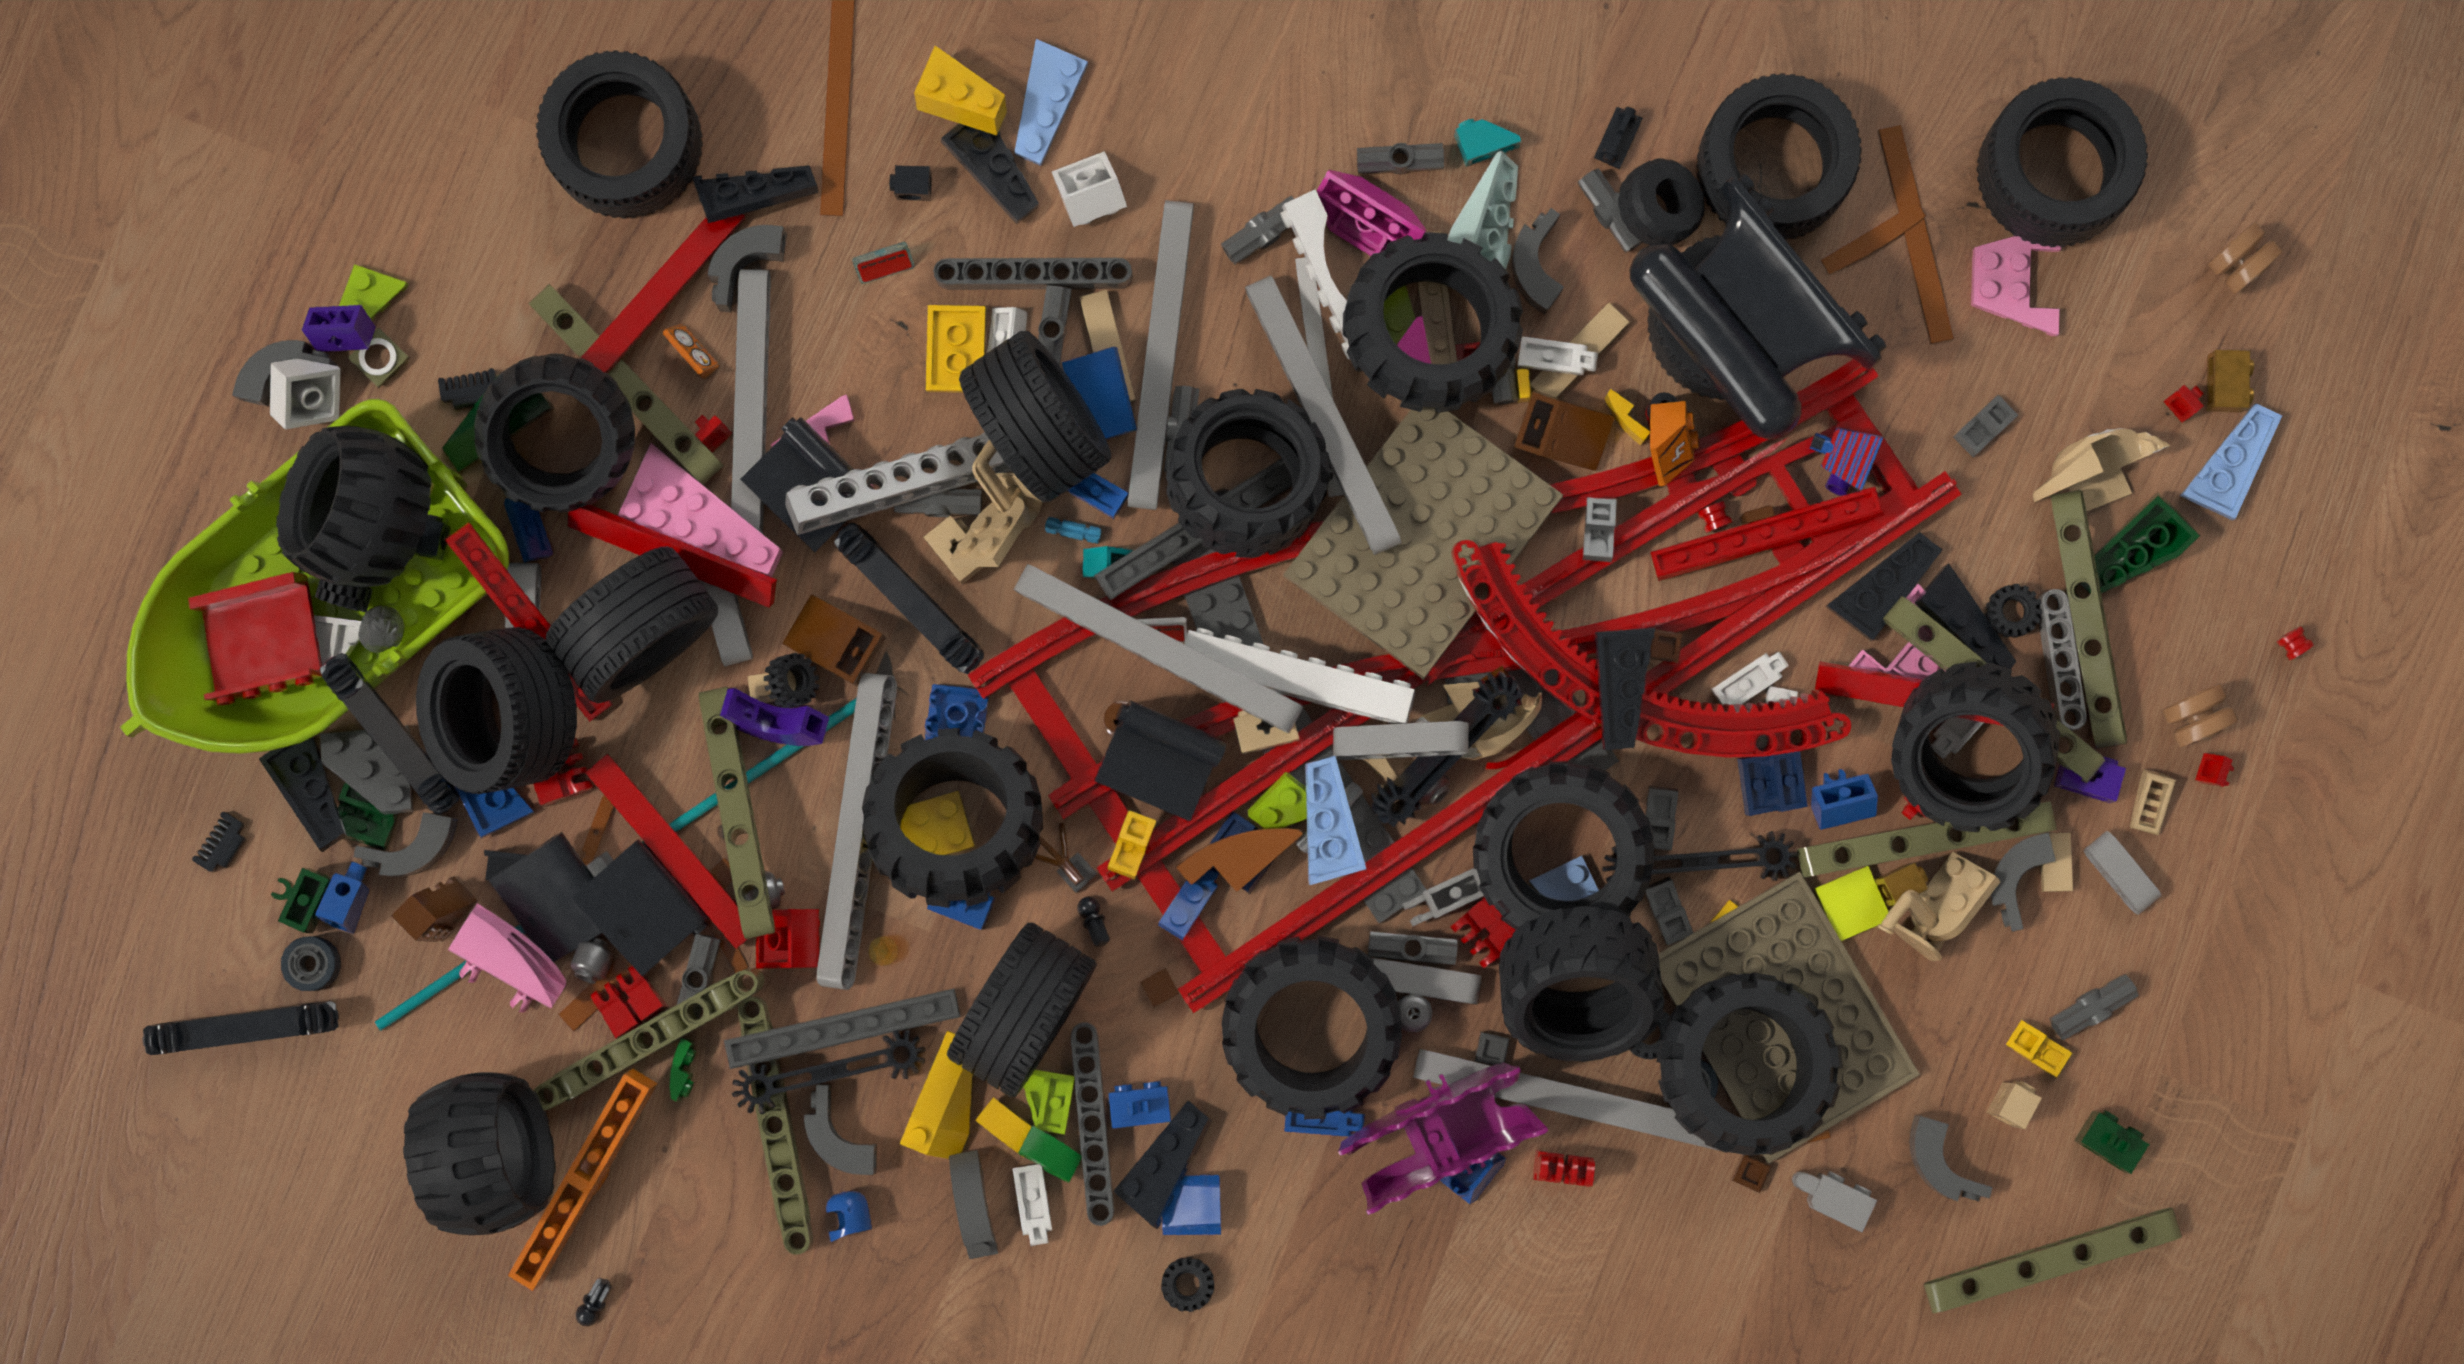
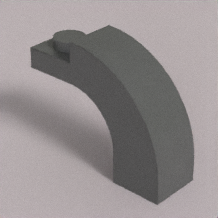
M1550 208L1546 215L1543 212L1539 214L1532 224L1535 230L1524 224L1517 237L1512 255V272L1517 288L1524 299L1543 315L1548 312L1564 288L1544 272L1538 259L1540 244L1557 223L1560 216L1552 208Z
M757 225L748 227L729 237L718 248L711 260L707 275L712 283H718L712 289V302H715L720 312L731 313L735 281L740 269L759 260L784 262L787 233L783 226Z
M286 340L275 342L257 351L244 364L237 376L232 396L240 401L268 407L270 401L271 363L292 359H303L337 366V363L329 359V354L312 350V346L305 341Z
M423 812L419 832L415 840L405 849L397 852H385L356 846L353 857L362 859L361 865L379 868L381 863L379 875L403 877L420 873L434 865L446 853L454 838L458 819Z
M2049 832L2029 837L2013 846L2003 856L1995 870L1994 875L2000 880V883L1991 894L1993 906L2005 904L2006 909L2001 910L2002 919L2005 927L2011 926L2012 932L2024 930L2016 898V889L2020 879L2027 871L2034 867L2056 862Z
M816 1085V1091L811 1093V1108H816V1114L804 1115L806 1133L814 1150L825 1162L843 1172L859 1175L876 1174L877 1144L852 1143L842 1138L836 1132L831 1119L832 1085Z
M1915 1115L1911 1126L1909 1145L1913 1164L1923 1181L1938 1194L1958 1201L1961 1190L1963 1191L1962 1197L1978 1202L1981 1196L1990 1199L1993 1187L1961 1178L1947 1166L1943 1156V1144L1949 1124Z
M978 1150L950 1155L949 1164L955 1207L963 1243L966 1246L969 1259L998 1254V1246L987 1205L984 1173Z

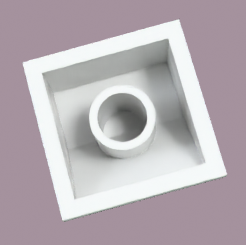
M1105 151L1051 171L1073 227L1088 224L1096 218L1107 214H1114L1120 209L1127 207L1119 181Z
M303 359L271 363L270 415L284 429L326 423L339 418L340 368L338 366Z

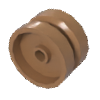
M2256 221L2207 263V266L2216 275H2222L2232 266L2236 268L2226 277L2224 283L2234 294L2248 283L2254 282L2283 252L2274 240L2267 241L2256 250L2254 246L2265 235V231Z
M2221 683L2197 692L2161 710L2167 724L2173 725L2184 720L2187 721V724L2177 728L2172 734L2178 747H2183L2195 741H2203L2222 732V729L2239 720L2233 707L2225 706L2215 711L2212 709V707L2224 702L2227 697Z

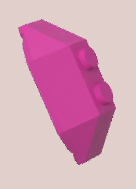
M1328 170L1316 191L1328 215L1326 220L1328 229L1370 256L1373 253L1383 252L1389 242L1406 235L1412 236L1413 240L1422 239L1424 232L1427 231L1409 206L1362 177Z

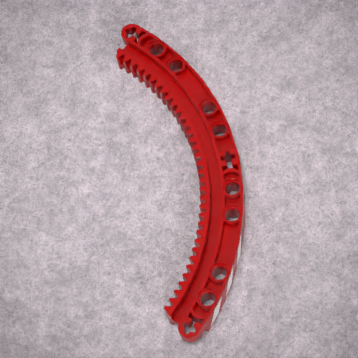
M1471 540L1456 542L1452 547L1451 554L1457 568V576L1467 597L1489 632L1509 657L1541 688L1568 708L1601 726L1596 660L1593 658L1586 659V652H1577V645H1568L1570 639L1564 636L1560 637L1562 632L1560 629L1554 628L1551 630L1554 622L1550 620L1543 621L1547 615L1545 612L1536 613L1540 605L1538 603H1529L1533 597L1532 594H1522L1527 587L1526 584H1516L1521 576L1520 574H1511V571L1516 566L1515 564H1506V561L1511 557L1510 554L1501 553L1506 544L1490 542L1478 547ZM1465 544L1466 548L1473 549V553L1469 555L1470 561L1477 560V562L1462 568V566L1467 564L1465 558H1459L1458 553L1462 551L1461 546ZM1481 582L1488 587V594L1483 599H1479L1475 595V587ZM1501 612L1506 617V624L1503 628L1497 629L1493 624V618L1497 613ZM1550 669H1554L1558 675L1557 681L1552 685H1548L1544 679L1546 672ZM1645 687L1640 705L1641 713L1636 740L1652 746L1687 754L1725 758L1763 757L1803 751L1843 739L1848 736L1852 726L1850 719L1845 714L1831 713L1827 703L1830 702L1828 696L1821 690L1816 689L1811 690V694L1801 693V698L1790 696V700L1782 698L1779 699V702L1768 701V704L1757 702V705L1746 703V705L1713 703L1711 705V703L1702 702L1700 704V702L1692 700L1689 703V700L1681 698L1678 700L1677 697L1668 696L1667 698V694H1657V691L1646 690ZM1577 690H1582L1585 693V701L1583 704L1576 706L1573 702V694ZM1835 718L1837 721H1843V725L1839 727L1840 732L1829 730L1827 731L1828 738H1826L1824 726H1832L1834 724L1833 719ZM1656 724L1659 728V735L1657 738L1650 740L1647 736V730L1651 725ZM1798 729L1801 732V740L1798 744L1793 745L1790 735L1794 730ZM1690 732L1693 737L1692 744L1684 748L1681 744V737L1684 733ZM1764 734L1767 737V746L1763 750H1759L1756 746V740L1760 735Z

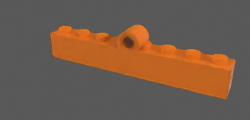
M635 1069L624 1073L509 1272V1277L532 1291L543 1284L593 1195L600 1190L610 1173L609 1168L658 1085L657 1082Z

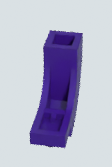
M736 688L727 689L720 713L721 717L737 724L736 729L763 740L794 746L822 744L830 718L809 706L782 708L769 705Z

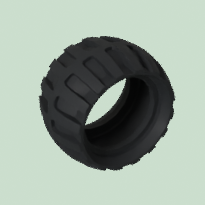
M550 353L548 355L532 356L504 370L484 393L475 418L476 452L489 480L493 484H497L503 490L504 495L515 503L516 501L529 505L532 510L545 512L546 510L559 511L560 513L570 512L580 507L591 505L603 498L617 485L626 472L635 445V424L632 409L627 397L618 387L617 382L608 373H604L595 367L592 362L583 358L578 359L565 356V354ZM554 391L571 395L586 405L599 423L602 437L600 455L587 467L568 474L548 473L530 465L516 451L510 437L509 414L515 404L531 394Z
M334 426L322 428L321 432H315L309 437V441L305 446H302L297 453V458L289 469L284 489L281 492L276 527H278V546L282 548V554L302 571L331 584L359 588L391 583L394 577L400 576L405 570L406 564L413 558L421 535H423L426 527L427 514L431 505L430 487L432 486L431 477L427 471V464L406 444L376 430L355 426Z
M497 1072L460 1075L433 1086L411 1104L403 1132L405 1134L403 1155L407 1167L406 1175L415 1196L414 1200L430 1225L437 1226L438 1230L452 1234L469 1236L489 1235L519 1226L546 1208L548 1199L554 1190L553 1181L554 1173H556L553 1150L554 1141L553 1136H551L546 1111L542 1108L539 1096L529 1087V1083L526 1080Z

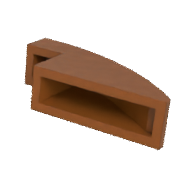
M1267 828L1227 836L1194 852L1175 866V868L1192 885L1209 869L1214 867L1232 889L1238 892L1302 835V832L1298 829Z

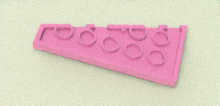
M652 443L650 444L618 516L772 577L783 551Z

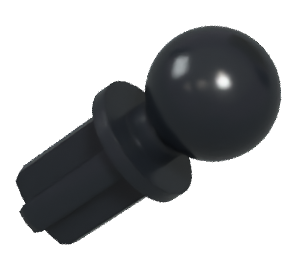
M1083 897L1077 905L1079 915L1085 919L1083 926L1088 929L1093 944L1096 947L1105 946L1110 941V937L1104 924L1105 916L1099 914L1100 904L1094 897Z
M598 1278L590 1292L584 1295V1304H581L575 1313L576 1320L580 1325L589 1327L597 1322L599 1311L605 1308L604 1301L612 1288L608 1279Z

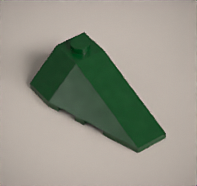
M544 392L531 394L515 404L509 414L510 437L554 409V406ZM483 395L442 447L458 472L479 459L475 447L474 429L477 410Z
M2159 492L2155 493L2094 554L2101 593L2139 574L2152 570L2162 563L2179 557L2200 537L2198 532L2180 512ZM2086 582L2081 583L2080 585L2091 594L2090 585Z

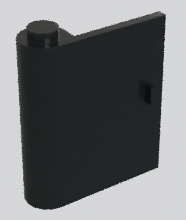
M792 417L781 428L784 432L781 439L740 478L796 535L797 533L785 505L787 492H790L792 488L799 485L807 487L817 484L826 477L837 478L854 470L802 417L798 420ZM870 484L868 485L870 489L875 490ZM848 492L840 493V495L845 498H850L853 496ZM815 500L812 502L816 506L825 505V503L820 500ZM846 521L797 536L815 553Z
M1132 700L1128 701L1127 704L1122 703L1116 715V720H1119L1094 781L1182 819L1191 821L1211 770L1220 763L1227 742Z
M563 832L554 835L536 850L489 879L530 940L553 962L575 950L581 942L589 941L602 933L571 899L594 877Z
M639 839L571 898L641 976L646 974L689 934L692 933L695 936L708 926L705 922L708 918L706 913Z

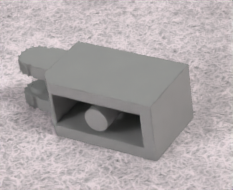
M1474 868L1403 903L1402 906L1406 910L1414 908L1419 903L1425 901L1430 910L1425 914L1413 917L1410 920L1412 927L1432 917L1433 919L1484 896L1479 888L1480 880L1477 870Z
M1801 1171L1794 1173L1791 1183L1796 1188H1799V1190L1809 1194L1807 1202L1810 1208L1857 1231L1863 1232L1877 1202L1876 1199L1870 1197L1872 1191L1858 1184L1851 1188L1843 1184L1845 1178L1831 1171L1828 1172L1827 1176L1819 1173L1817 1178Z

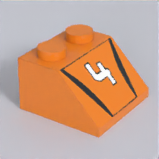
M1686 401L1651 404L1650 451L1659 486H1665L1694 461V449L1699 448L1698 432L1692 431L1695 429L1693 412L1688 413Z

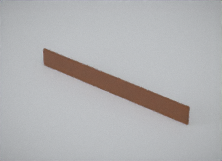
M832 0L820 205V215L843 216L855 0Z
M1901 125L1879 129L1898 212H1902L1915 203H1918L1922 209ZM1923 218L1905 231L1904 236L1930 342L1933 344L1951 340L1954 337Z
M723 858L710 870V873L725 889L733 881L729 862ZM621 954L611 964L605 979L597 980L595 984L591 983L558 1015L575 1031L598 1009L590 994L599 990L607 1001L609 994L604 984L610 981L619 989L620 984L616 976L622 973L629 980L632 977L628 970L631 964Z

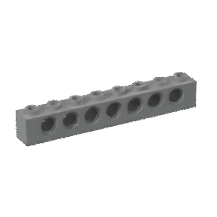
M985 432L973 438L963 437L950 445H935L926 452L919 454L908 453L899 460L892 462L881 461L871 468L864 470L854 469L841 477H826L817 484L807 487L805 485L796 486L790 492H787L785 503L797 535L977 482L978 480L972 471L973 462L978 456L976 453L981 452L989 438ZM996 451L989 465L995 473L1011 472V469ZM958 460L962 464L953 465L949 461ZM924 468H931V469H933L935 472H934V473H926V472H924L922 469H924ZM903 476L907 478V481L901 482L895 479V477ZM876 484L880 487V489L873 490L870 489L868 485ZM848 492L853 496L850 498L842 497L840 493ZM815 500L823 501L825 505L816 506L812 502Z

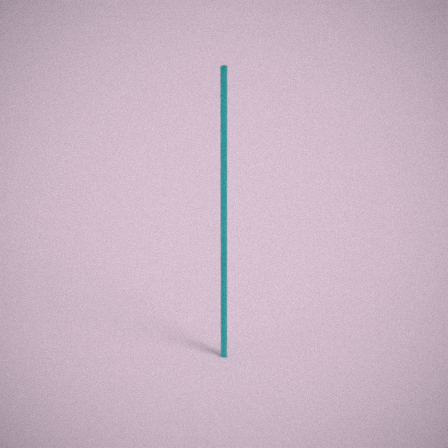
M857 697L828 716L830 718L826 732L855 713ZM785 745L746 771L748 784L804 746ZM734 779L733 781L728 783L725 786V789L728 790L735 788L738 783V779ZM716 792L673 820L669 825L675 832H678L717 806ZM642 841L644 846L650 851L651 849L647 846V844L644 841ZM520 924L514 927L523 935L526 934ZM466 960L376 1020L375 1024L380 1031L384 1030L461 978L459 972L465 965Z

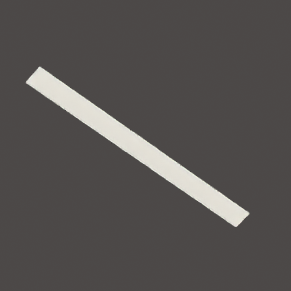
M1306 257L1297 258L1295 262L1307 347L1333 399L1316 279L1311 281L1306 272L1305 265L1308 264ZM1334 473L1333 479L1329 480L1328 484L1329 497L1344 495Z

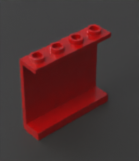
M289 572L188 598L190 609L201 611L203 615L215 692L204 694L205 700L217 702L218 706L230 705L235 703V698L254 699L261 697V692L268 690L270 693L283 692L288 690V685L292 684L308 686L314 684L313 679L322 677L320 673L322 661L307 575Z

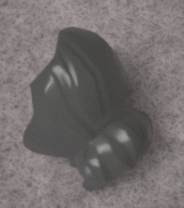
M378 605L370 608L364 614L359 627L358 637L367 650L374 653L384 652L400 645L405 624L396 609L386 605Z

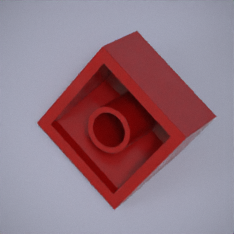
M819 909L772 910L775 933L756 937V969L818 968L820 954Z

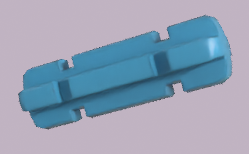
M1048 517L1046 520L1045 531L1047 533L1055 535L1060 533V536L1082 541L1087 539V542L1095 544L1100 541L1101 529L1098 527L1090 526L1088 528L1085 524L1067 520L1061 522L1058 518Z

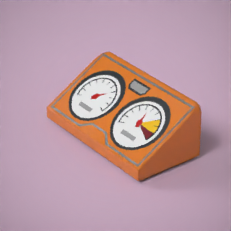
M676 325L663 331L665 338L702 379H706L719 367L718 362L685 325Z

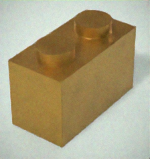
M2214 350L2207 355V412L2242 413L2250 408L2254 399L2253 388H2250V377L2254 372V361L2250 359V351Z
M1915 863L1902 865L1874 879L1886 906L1895 905L1901 895L1912 889L1918 894L1928 890L1925 884L1928 882L1927 875L1921 866L1917 867Z

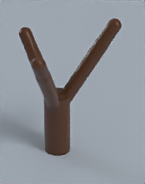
M1060 823L1059 831L1063 858L1049 843L1040 837V844L1055 859L1036 854L1035 859L1061 868L1077 886L1085 878L1069 861L1065 825Z

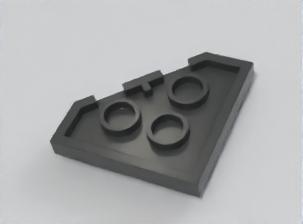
M406 725L405 727L410 732L409 726ZM366 730L320 734L321 762L328 769L339 776L384 815L413 812L412 786Z

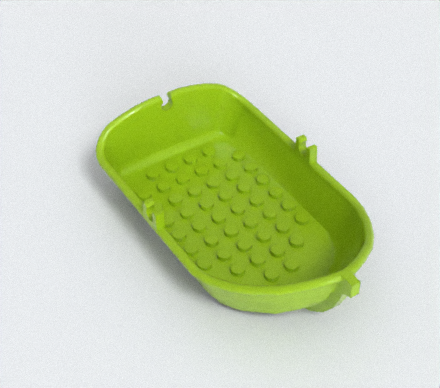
M380 399L365 400L347 410L328 426H355L376 430L394 437L410 447L427 464L428 474L431 477V482L434 483L430 496L431 505L428 515L443 518L442 522L451 527L449 536L470 522L504 567L508 569L509 552L502 532L465 492L468 484L462 476L447 467L432 453L393 404ZM297 453L261 483L251 480L246 486L249 490L242 496L238 497L237 494L232 496L229 500L233 506L179 550L157 574L139 608L132 626L127 649L126 683L128 702L133 716L120 726L126 736L135 737L147 729L157 736L208 752L235 754L265 752L300 744L323 732L349 710L332 692L330 687L327 686L326 681L322 677L313 679L314 684L308 686L292 684L288 685V690L283 692L270 693L268 690L261 692V697L254 699L235 698V703L230 705L218 706L217 702L204 699V694L215 692L203 615L201 611L190 609L188 598L289 572H297L308 577L314 615L362 621L366 613L317 599L315 595L320 579L309 575L295 566L282 554L283 550L278 546V527H276V521L279 514V500L287 480V474L297 458ZM448 543L444 560L414 555L406 564L405 570L400 576L394 577L391 583L370 587L374 590L367 611L378 605L393 607L401 615L405 629L400 645L384 652L374 653L367 650L359 641L349 655V658L357 665L371 686L375 688L487 593Z

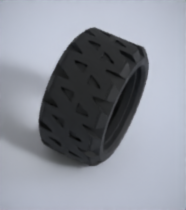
M1236 389L1222 392L1219 399L1210 397L1192 410L1191 416L1183 421L1176 435L1166 473L1168 481L1167 495L1171 509L1179 514L1178 522L1191 537L1202 538L1204 540L1203 546L1220 554L1236 552L1235 557L1256 558L1267 551L1271 555L1285 549L1296 538H1300L1311 525L1326 491L1330 474L1329 453L1326 452L1325 438L1315 422L1310 423L1305 410L1289 399L1287 404H1285L1276 393L1255 389L1254 393L1250 394L1245 389ZM1250 439L1261 442L1276 451L1285 461L1291 474L1293 489L1286 498L1269 507L1249 509L1233 505L1218 496L1208 484L1202 468V458L1210 449L1228 440Z
M1977 662L1954 664L1946 671L1939 669L1926 677L1918 688L1913 689L1906 700L1892 743L1891 763L1894 777L1896 780L1899 779L1901 792L1913 807L1919 804L1921 812L1925 817L1944 826L1945 821L1950 822L1953 828L1958 831L1980 832L1981 826H1985L1990 831H1996L2014 825L2016 817L2026 818L2040 805L2042 796L2048 793L2057 761L2060 731L2056 728L2057 717L2048 699L2040 697L2041 690L2023 675L2013 677L2011 676L2012 669L1993 663H1987L1979 668H1976ZM1955 716H1984L1999 722L2015 736L2021 747L2023 759L2014 769L1998 777L1988 779L1965 777L1952 771L1938 759L1931 747L1929 733L1941 722Z
M1576 906L1569 909L1561 908L1541 914L1539 918L1528 920L1517 928L1512 938L1507 939L1500 953L1499 975L1504 1024L1513 1038H1517L1523 1047L1536 1054H1544L1548 1058L1562 1061L1585 1062L1602 1060L1633 1049L1637 1042L1646 1040L1656 1029V1021L1662 1018L1664 998L1657 944L1652 941V935L1639 922L1632 923L1628 915L1614 910L1608 911L1598 907ZM1580 977H1596L1615 981L1605 987L1583 992H1566L1548 988V986L1554 983Z

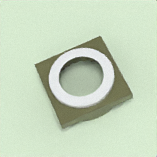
M378 327L374 331L370 346L374 344L384 345L390 352L389 363L382 369L370 368L364 359L367 349L355 350L348 359L380 388L399 371L400 367L410 357Z

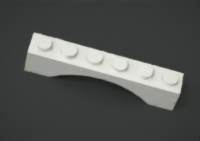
M1315 189L1283 204L1282 208L1284 211L1280 215L1286 228L1292 227L1296 236V238L1292 239L1299 255L1304 253L1308 262L1305 265L1306 272L1310 280L1316 279L1320 287L1317 295L1323 307L1328 306L1333 315L1329 318L1335 333H1341L1345 341L1341 346L1349 360L1350 358L1347 354L1349 344L1347 338L1343 336V312L1347 300L1337 289L1326 265L1323 244L1324 229L1328 215Z

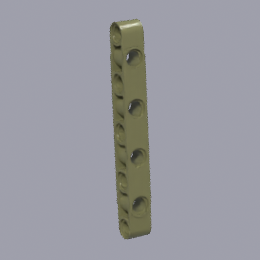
M550 284L528 303L580 358L599 337ZM572 317L574 320L572 327L566 330L562 329V321L565 318ZM620 359L608 374L617 382L618 387L627 397L632 412L682 465L704 485L724 465L634 371ZM647 398L651 399V408L644 412L640 411L639 405L641 401ZM685 439L691 440L692 445L689 451L679 452L678 446L680 442Z
M2082 490L2051 495L2094 742L2097 749L2127 744V735ZM2076 525L2081 530V536L2077 541L2071 542L2067 538V530L2071 526ZM2083 582L2088 583L2091 587V594L2085 599L2080 598L2077 594V587ZM2093 639L2098 640L2102 646L2101 652L2096 656L2090 655L2087 651V645ZM2101 697H2107L2111 700L2112 708L2108 713L2101 712L2097 707V702Z
M1903 596L1899 598L1883 618L1886 624L1944 671L1952 665L1959 663L1977 662V668L1987 664L1981 657ZM1925 626L1932 631V638L1929 642H1924L1919 638L1918 630L1920 627ZM2057 720L2056 728L2060 731V737L2067 739L2069 742V750L2065 754L2058 751L2057 762L2066 769H2071L2082 777V782L2088 783L2106 760Z
M726 686L699 692L698 695L740 923L745 939L775 933V924L739 732L736 729L737 724L720 716L727 689H729ZM727 724V730L724 733L715 734V730L719 725ZM738 779L735 788L725 789L728 780ZM748 834V840L744 844H735L736 838L739 835ZM750 890H759V895L755 900H746V895Z
M2051 801L2040 803L2026 818L2016 817L2018 828L2014 832L2009 830L2008 827L1990 831L1985 826H1981L1980 832L1961 831V839L1958 842L1950 839L1949 831L1953 826L1950 822L1945 821L1944 826L1933 823L1797 849L1801 873L1804 878L2054 831L2057 828ZM1895 837H1899L1904 841L1905 847L1901 853L1895 852L1892 848V841ZM1838 848H1843L1848 854L1847 861L1844 864L1838 863L1835 859L1834 853Z
M747 968L730 977L728 976L553 1075L554 1077L538 1085L533 1090L539 1096L543 1110H549L583 1094L743 1003L745 999L758 993L763 988L765 979L762 972L756 968ZM745 974L753 978L754 986L751 990L743 985ZM695 1003L703 1007L704 1013L702 1018L696 1017L693 1013ZM644 1032H649L653 1036L652 1046L644 1043ZM595 1060L602 1063V1074L595 1072L593 1068ZM545 1088L552 1091L554 1096L552 1102H548L544 1098Z
M751 996L738 1005L741 1036L773 1029L768 1006L762 998ZM751 1001H755L760 1007L759 1014L754 1018L749 1017L746 1012V1006ZM780 1058L769 1060L771 1070L765 1076L770 1077L783 1074ZM758 1063L754 1064L756 1067V1073L759 1074V1071L757 1069ZM747 1065L749 1076H751L749 1071V1065ZM784 1079L774 1080L772 1083L773 1087L776 1089L785 1087ZM758 1080L751 1082L753 1097H761L765 1092L764 1084ZM785 1091L771 1095L770 1099L776 1105L774 1108H770L763 1102L765 1113H759L757 1104H755L783 1244L789 1253L799 1255L806 1252L812 1246L813 1232ZM773 1116L779 1117L783 1123V1127L778 1133L772 1132L769 1128V1120ZM784 1174L790 1175L794 1180V1186L791 1190H785L780 1185V1179ZM795 1232L804 1235L806 1243L803 1248H797L792 1244L791 1238Z
M2165 1208L1925 1282L1923 1285L1932 1313H1939L2181 1238L2182 1234L2173 1208ZM2135 1227H2140L2142 1238L2134 1242L2131 1238V1232ZM2084 1244L2087 1251L2086 1255L2082 1259H2077L2075 1249L2078 1245ZM2028 1261L2031 1266L2030 1273L2022 1277L2019 1274V1266L2022 1262ZM1972 1278L1975 1283L1974 1290L1969 1294H1965L1962 1285L1965 1280Z

